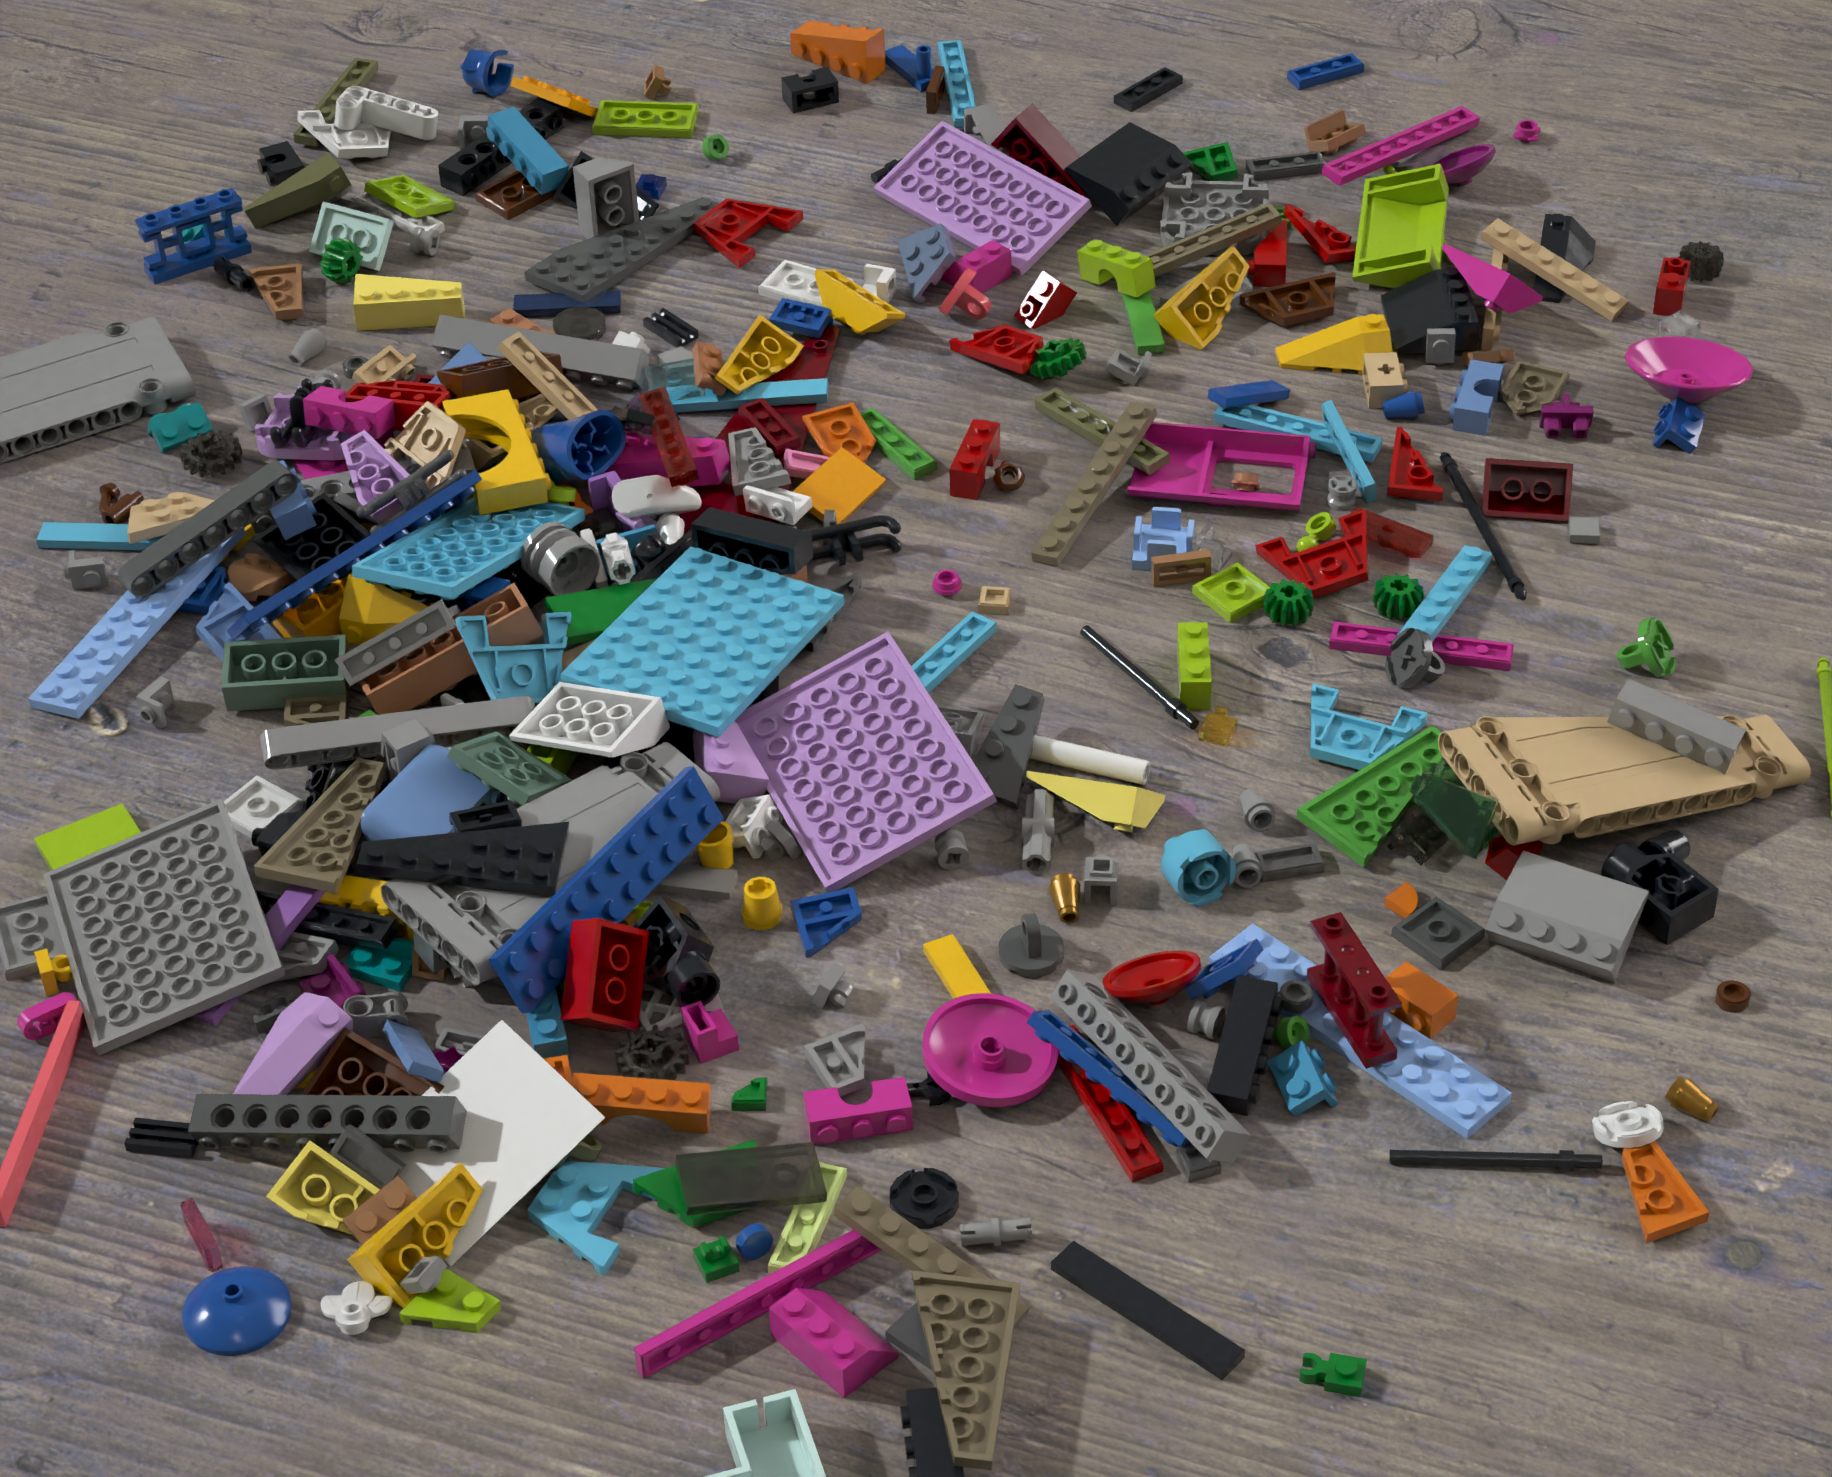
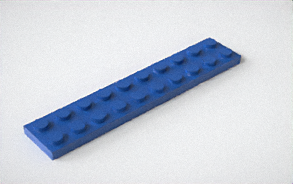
M475 469L249 610L227 630V633L233 641L240 636L247 639L254 635L267 622L268 624L273 623L290 608L295 609L303 604L312 594H319L336 579L341 580L352 573V565L422 527L427 522L440 517L451 507L454 509L465 502L467 497L476 492L474 485L480 482L482 478Z
M694 766L685 767L489 958L490 963L521 1013H530L565 978L572 921L600 918L620 923L724 819Z

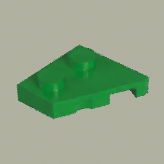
M1228 142L1183 152L1193 163L1189 168L1208 181H1230L1238 178L1236 165Z

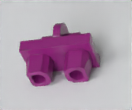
M1563 394L1561 402H1551V406L1542 405L1539 428H1544L1547 438L1560 437L1562 428H1572V436L1575 438H1586L1594 414L1593 406H1580V402H1570L1569 394Z

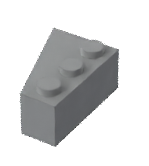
M988 103L964 109V133L996 149L991 143L1001 134L1005 127L993 104ZM996 149L1002 152L1003 154L1009 156V153L1006 152L1004 149Z
M416 718L382 732L381 755L386 757V762H384L386 776L383 782L388 785L426 746L435 744L430 729L427 727L423 728Z

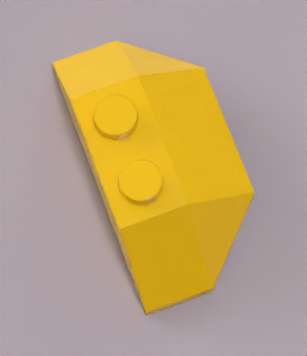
M835 269L815 270L814 275L823 307L832 310L835 321L851 326V331L861 335H865L866 332H879L905 318L906 313L880 299Z

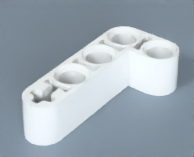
M351 86L336 101L334 124L342 130H353L361 122H365L419 139L431 140L437 134L439 113L432 107L364 87Z

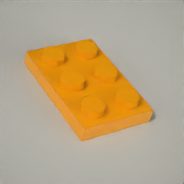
M525 75L523 80L513 76L510 86L588 116L594 118L596 116L598 108L590 106L589 99Z

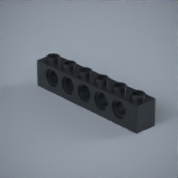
M539 97L519 110L522 116L545 140L564 128L562 106ZM485 133L438 165L441 187L465 196L512 164L507 156L502 154L494 142L488 139Z

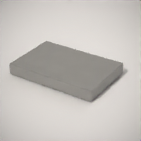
M48 893L0 905V957L7 981L39 973L34 954L35 951L47 948L50 960L58 955H66Z

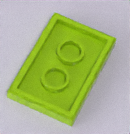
M404 174L365 183V192L414 218L454 210L455 201Z
M123 803L35 837L34 841L37 849L52 871L137 835L141 831Z

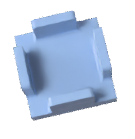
M1166 507L1152 508V524L1150 525L1142 524V516H1136L1132 569L1151 571V566H1153L1151 557L1192 552L1195 542V520L1189 519L1188 527H1182L1181 509Z

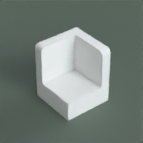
M866 264L864 267L863 288L889 303L896 292L895 269Z

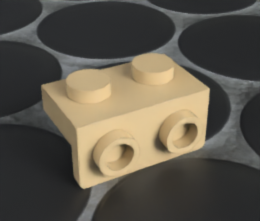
M388 345L354 371L352 379L357 383L365 382L366 385L377 381L407 380L415 371L414 364L417 356L412 353L405 358L393 346Z

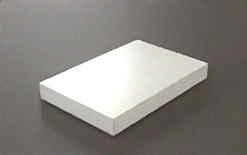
M784 260L758 287V292L761 296L778 301L785 298L823 307L814 275L816 268Z

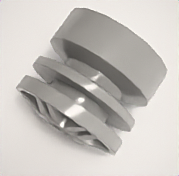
M557 521L547 522L536 528L525 541L522 549V558H520L521 567L525 573L534 578L536 582L542 584L554 596L586 591L597 577L600 567V556L595 547L583 538L578 537L566 525Z

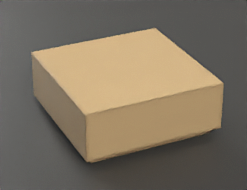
M982 586L978 613L1008 615L1011 588Z

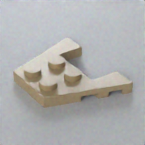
M427 401L403 424L405 429L395 439L390 437L384 445L386 447L385 450L397 462L405 453L422 467L445 450H451L454 453V458L447 465L430 475L425 481L430 490L451 476L466 428L436 405Z

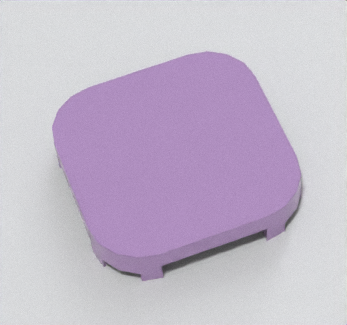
M278 393L273 397L275 408L264 424L255 425L254 430L259 452L267 457L279 459L344 460L345 457L341 443L355 436V434L319 427L305 448L297 447L293 442L292 436L285 446H275L271 440L270 429L276 426L282 431L291 417L289 401L294 397V393L289 395Z

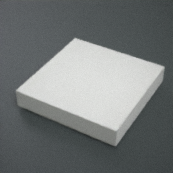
M255 776L224 801L233 828L250 838L255 828H266L278 814L298 812L303 808L302 799L259 776Z

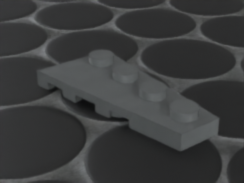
M1017 684L1012 689L973 760L975 766L994 793L997 802L1015 809L1019 808L1020 793L1026 779V768L1028 760L1031 759L1032 743L1034 735L1037 734L1045 701L1043 693Z

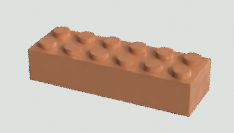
M515 583L452 617L455 621L459 616L485 615L489 646L531 645L537 641L538 637L544 635ZM455 627L360 680V684L376 713L381 715L404 712L415 706H422L428 703L433 696L442 691H449L456 687L458 682L479 673L458 628Z

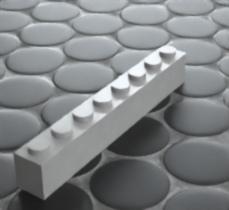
M439 315L432 346L444 358L452 359L468 342L483 356L505 357L498 350V347L502 341L519 331L538 351L559 354L563 375L570 380L581 381V378L591 379L592 383L605 386L607 382L614 383L617 387L625 390H632V387L642 388L650 358L643 349Z

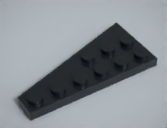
M569 822L365 841L362 843L357 861V874L553 896L556 893L569 832Z

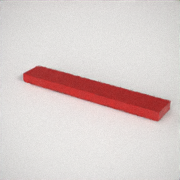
M1075 1024L1070 1026L1073 1030L1080 1034ZM1058 1049V1066L1131 1182L1163 1172L1164 1163L1128 1107L1113 1099L1110 1095L1111 1091L1103 1084L1091 1081L1085 1075L1086 1071L1078 1064L1065 1060L1060 1055L1061 1050Z

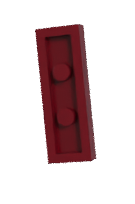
M764 398L738 407L739 416L750 428H757L766 441L767 447L771 448L776 456L784 454L786 449L794 450L801 447V439L798 434Z

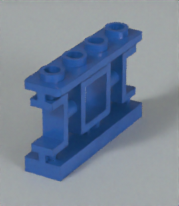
M233 188L223 189L206 197H198L181 205H173L163 211L148 213L135 220L136 226L139 228V236L144 243L152 240L154 242L156 253L144 257L145 263H143L146 274L154 284L213 266L218 257L222 259V256L231 260L252 253L251 244L246 239L248 236L241 225L233 228L231 215L243 211L241 206L243 204L242 199ZM221 212L222 219L211 222L210 215ZM202 224L205 237L184 244L182 231ZM172 228L173 235L162 238L161 231ZM224 230L225 237L215 240L214 233ZM175 246L177 253L166 256L165 249Z

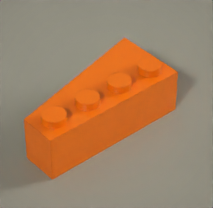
M807 21L790 33L792 55L820 66L828 67L830 70L865 84L870 83L886 71L884 29L882 28L869 30L868 27L864 26L851 28L846 24L833 26L832 23Z

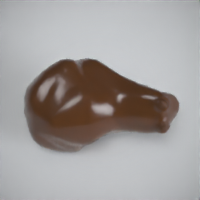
M1007 460L1002 461L1000 467L994 470L993 480L1003 491L1017 490L1025 480L1022 467L1016 466Z

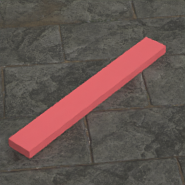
M69 1000L65 1006L1 1165L0 1227H7L86 1026L80 1001Z

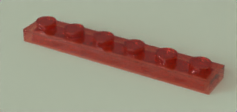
M666 387L638 394L644 413L655 416L653 425L649 427L671 487L684 486L694 480H698L699 476Z

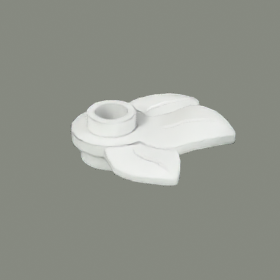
M357 1281L347 1285L343 1289L342 1295L324 1296L320 1304L323 1315L335 1319V1323L340 1327L341 1332L355 1335L364 1332L369 1327L371 1318L387 1313L392 1306L393 1300L390 1296H375L372 1284L365 1281Z

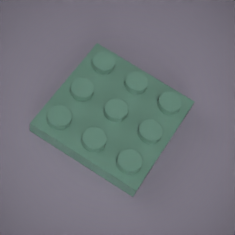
M497 731L453 745L447 756L456 762V766L459 769L475 774L482 779V783L491 789H498L507 795L509 801L512 800L513 804L523 806L572 781V779Z

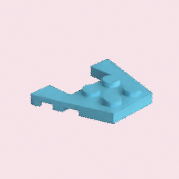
M571 612L543 614L541 619L545 644L489 646L485 615L459 616L455 619L456 626L491 700L528 696L534 699L535 706H537L560 682V674L563 667L561 661L563 650L567 644L568 637H566L568 624L571 622Z
M1313 683L1311 689L1310 757L1361 770L1410 739L1426 725L1428 713L1401 706L1392 725L1389 726L1333 711L1339 700V690Z
M565 1161L557 1171L552 1173L528 1207V1218L558 1242L562 1240L569 1245L577 1257L581 1260H588L594 1265L595 1271L605 1276L620 1254L619 1244L593 1235V1232L622 1190L635 1193L632 1189L633 1179L665 1168ZM645 1192L641 1194L643 1197L656 1201L655 1198Z

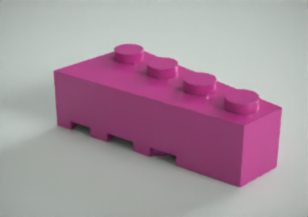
M631 432L626 433V442L621 455L603 474L615 471L621 481L660 475L678 483L684 482V485L688 487L721 484L731 471V461L725 440L709 437L692 438Z

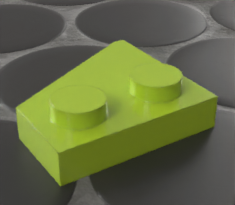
M445 1269L440 1275L441 1281L433 1290L427 1293H419L399 1314L401 1322L412 1325L413 1320L430 1321L433 1328H457L460 1331L478 1333L501 1310L499 1299L450 1270Z

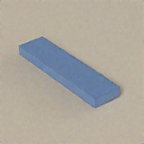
M387 1019L383 1027L384 1034L407 1072L436 1083L440 1082L444 1070L418 1029Z

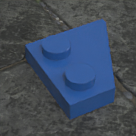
M215 567L207 578L196 587V590L188 599L183 601L178 610L207 615L209 607L214 600L218 601L224 593L223 588L228 583L226 568Z
M854 887L790 900L791 911L806 958L813 956L862 920V912Z

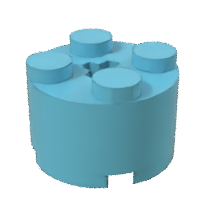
M1208 830L1190 831L1179 837H1172L1164 844L1165 852L1161 859L1162 875L1176 893L1191 905L1202 906L1218 900L1223 895L1221 891L1227 883L1229 886L1233 883L1236 875L1235 862Z

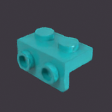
M200 402L192 405L190 403L183 404L175 411L167 414L158 413L148 420L147 426L148 435L154 437L161 453L210 436L214 432Z

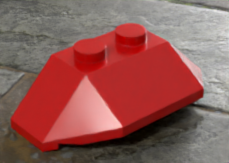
M399 380L377 381L368 385L365 382L356 383L345 394L346 402H357L363 400L368 395L392 399L395 426L389 431H403L405 429L403 424L427 401L442 409V401H447L451 397L447 388L441 384Z

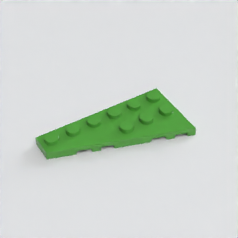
M1433 725L1299 807L1297 809V819L1364 868L1418 798V786L1434 776L1446 761L1438 747V738L1441 731Z

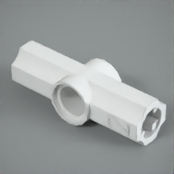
M617 533L607 534L605 540L601 543L607 573L611 580L617 581L620 585L630 583V579L636 573L628 541Z

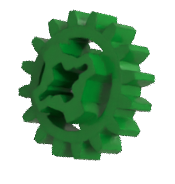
M1072 338L1059 341L1051 340L1042 349L1037 350L1038 356L1029 367L1031 375H1034V378L1041 376V379H1044L1046 377L1065 376L1069 370H1074L1077 365L1082 364V360L1087 358L1084 344L1079 339L1073 341Z

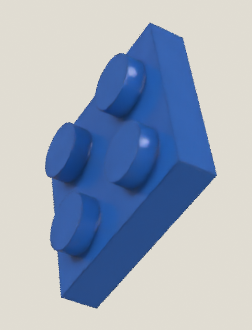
M1256 938L1204 966L1197 977L1184 990L1191 1000L1201 995L1206 999L1222 989L1221 984L1227 981L1235 984L1237 975L1247 976L1249 974L1248 970L1257 965L1256 958L1264 950Z

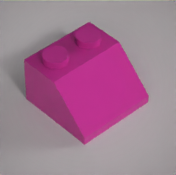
M991 240L954 261L949 269L943 273L941 280L954 287L964 271L970 267L977 272L970 285L979 292L984 293L1012 277L1011 250Z

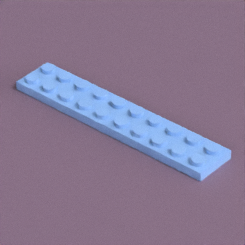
M245 529L240 530L148 596L138 598L127 590L28 698L31 708L79 719L179 609L184 600L188 599L196 590V587L207 578L213 569L246 534Z
M1253 923L1209 956L1208 964L1257 938L1264 950L1256 958L1257 965L1248 970L1249 974L1246 977L1277 982L1278 996L1281 986L1287 981L1301 980L1312 987L1307 979V968L1316 966V964ZM1313 987V1003L1308 1010L1290 1012L1283 1007L1280 1014L1283 1017H1303L1309 1025L1310 1035L1466 1139L1511 1102L1512 1093L1389 1012L1384 1013L1383 1029L1397 1048V1059L1366 1069Z

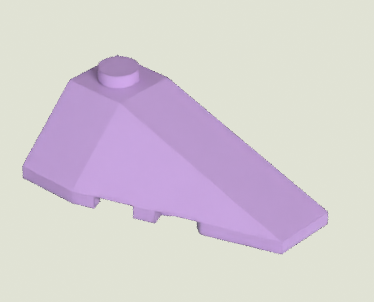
M365 430L341 443L360 506L367 504L410 475ZM394 499L370 516L373 519L384 521L403 507L397 499Z
M304 992L280 1013L233 1094H289L320 1066L344 1027L353 1032V1018L329 997Z

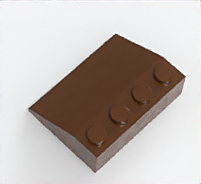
M344 1027L301 1095L422 1096L430 1087L435 1088L434 1091L439 1094L445 1086L438 1082L409 1074L400 1059ZM331 1121L327 1122L322 1128L326 1127ZM363 1121L358 1123L355 1128H358Z

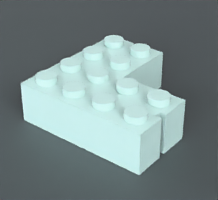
M796 1389L763 1397L766 1427L760 1428L756 1399L723 1408L726 1438L736 1468L705 1477H826Z

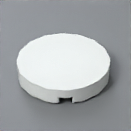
M1633 1101L1618 1102L1605 1106L1598 1111V1117H1594L1592 1120L1595 1138L1602 1144L1616 1148H1634L1647 1145L1658 1139L1664 1130L1663 1117L1658 1109L1649 1104H1646V1108L1638 1107L1637 1102Z

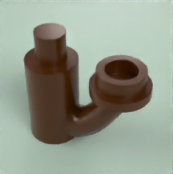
M114 483L103 484L100 487L99 511L105 524H122L130 517L131 506L138 505L144 500L142 493L136 491L132 495L125 494L118 500L121 494L119 488Z

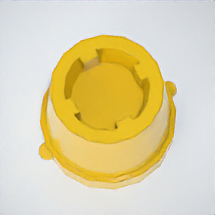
M721 821L695 847L703 867L728 870L733 865L734 835L728 823Z
M767 877L750 879L744 885L743 904L741 905V919L743 923L754 930H768L777 926L783 917V906L779 900L775 882Z

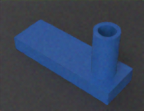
M903 45L885 50V63L920 92L927 90L934 71L931 63V47L927 45L918 46L916 48V55Z

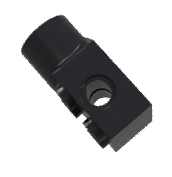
M1625 842L1616 847L1606 858L1601 870L1602 876L1649 891L1638 923L1664 944H1670L1714 917L1719 889L1672 852L1647 855L1633 843Z
M660 894L633 926L649 931L644 982L671 996L674 995L682 1007L701 1001L703 1006H705L716 997L720 989V979L708 963L714 946L686 907Z

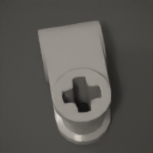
M388 992L374 995H355L344 1002L343 1010L353 1018V1032L364 1039L386 1036L383 1027L387 1019L391 1021L396 1019L397 1023L409 1026L408 1017L405 1015L408 1001L402 993ZM391 1001L394 1002V1009H391Z

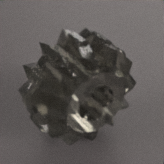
M1689 242L1688 245L1682 246L1678 257L1682 260L1691 261L1688 277H1690V281L1699 280L1701 283L1703 280L1712 281L1713 278L1719 277L1724 263L1723 252L1720 251V247L1711 246V242Z

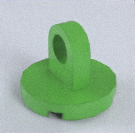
M1655 617L1643 619L1638 627V641L1626 645L1616 654L1621 667L1631 668L1646 663L1650 671L1660 678L1671 675L1676 668V658H1671L1670 650L1674 649L1673 640L1664 623L1659 619L1656 620Z

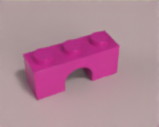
M320 386L303 399L306 425L355 435L365 430L372 438L376 439L395 426L392 399L368 395L363 400L357 402H346L345 390Z
M905 1077L871 1082L872 1097L867 1102L859 1105L844 1102L839 1096L837 1087L803 1092L805 1118L811 1146L913 1130L912 1104Z

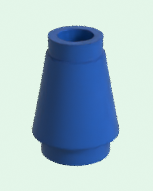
M1412 390L1382 402L1385 419L1418 418V415L1425 414L1421 392L1414 393Z

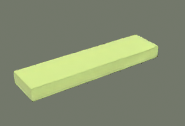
M813 1161L770 1258L768 1273L772 1274L816 1250L847 1178V1168Z

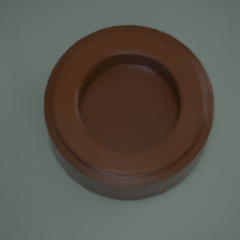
M1724 981L1717 987L1715 1001L1722 1010L1738 1013L1744 1011L1749 1006L1751 992L1745 984L1739 981Z

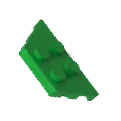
M753 1139L633 1179L632 1189L638 1195L645 1192L658 1200L657 1206L667 1213L675 1214L680 1221L691 1228L754 1208L757 1199L756 1142Z

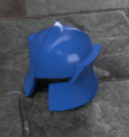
M471 49L468 52L464 62L460 65V69H462L464 81L472 87V93L485 91L489 95L496 97L506 91L512 78L514 64L498 63L495 74H492L494 59L497 56L507 55L508 51L497 50L487 52Z

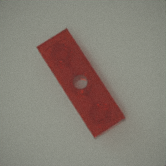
M1356 507L1351 513L1363 510V508ZM1366 510L1368 540L1420 559L1432 546L1433 535Z

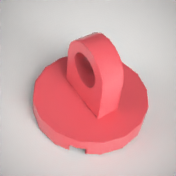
M969 267L964 271L939 307V311L945 316L949 314L954 305L977 319H983L991 310L992 306L989 299L970 285L977 274L975 270Z

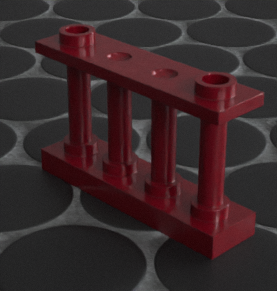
M1341 912L1310 921V927L1324 946L1325 951L1323 964L1307 968L1308 981L1366 1069L1396 1060L1397 1048L1383 1029V1019L1385 1012L1402 1007L1401 1000Z

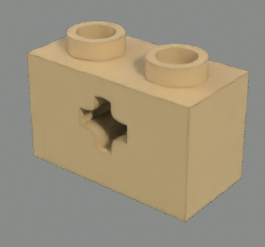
M1397 352L1364 353L1362 378L1369 409L1383 408L1382 402L1408 392L1407 380H1404V364L1399 363Z

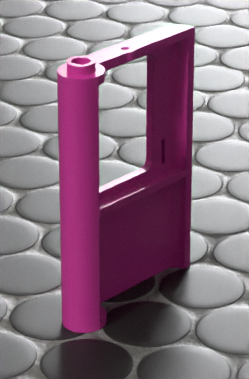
M1152 422L1143 438L1170 454V463L1151 475L1134 467L1127 493L1128 496L1209 503L1210 506L1226 507V505L1300 511L1309 458H1315L1316 442L1311 441V436ZM1218 462L1293 468L1295 469L1292 491L1288 495L1213 488L1212 483L1216 464Z

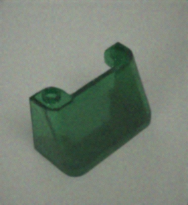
M1441 758L1439 763L1433 762L1429 772L1424 771L1422 776L1416 775L1410 789V793L1415 794L1413 801L1463 855L1477 860L1488 849L1490 841L1498 833V829L1492 821L1496 813L1494 809L1499 799L1468 790L1444 758Z

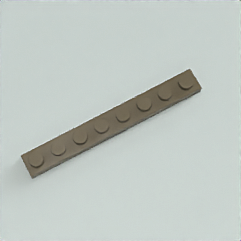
M1133 402L1128 404L1031 552L1033 561L1059 567L1156 418V407Z

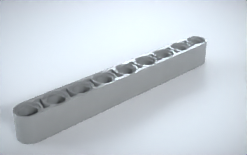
M520 696L266 730L260 735L259 739L265 767L271 770H280L382 756V732L415 718L423 728L427 727L430 729L435 745L445 748L496 731L510 739L509 735L534 710L535 703L531 697Z

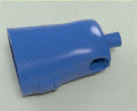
M601 409L568 421L541 425L531 432L532 443H536L539 458H542L545 473L549 474L553 482L561 484L586 481L591 477L601 475L621 455L626 442L625 429L619 418L610 411Z

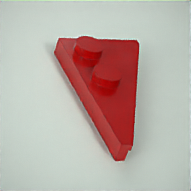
M1290 204L1285 205L1283 214L1326 263L1333 264L1341 261L1355 260L1356 245L1351 243L1352 236L1338 231L1337 228L1320 219L1314 223L1304 218L1305 211Z
M1397 427L1387 496L1442 501V486L1437 487L1434 482V474L1426 466L1423 456L1418 449L1414 450L1411 446L1409 434L1403 430V427Z

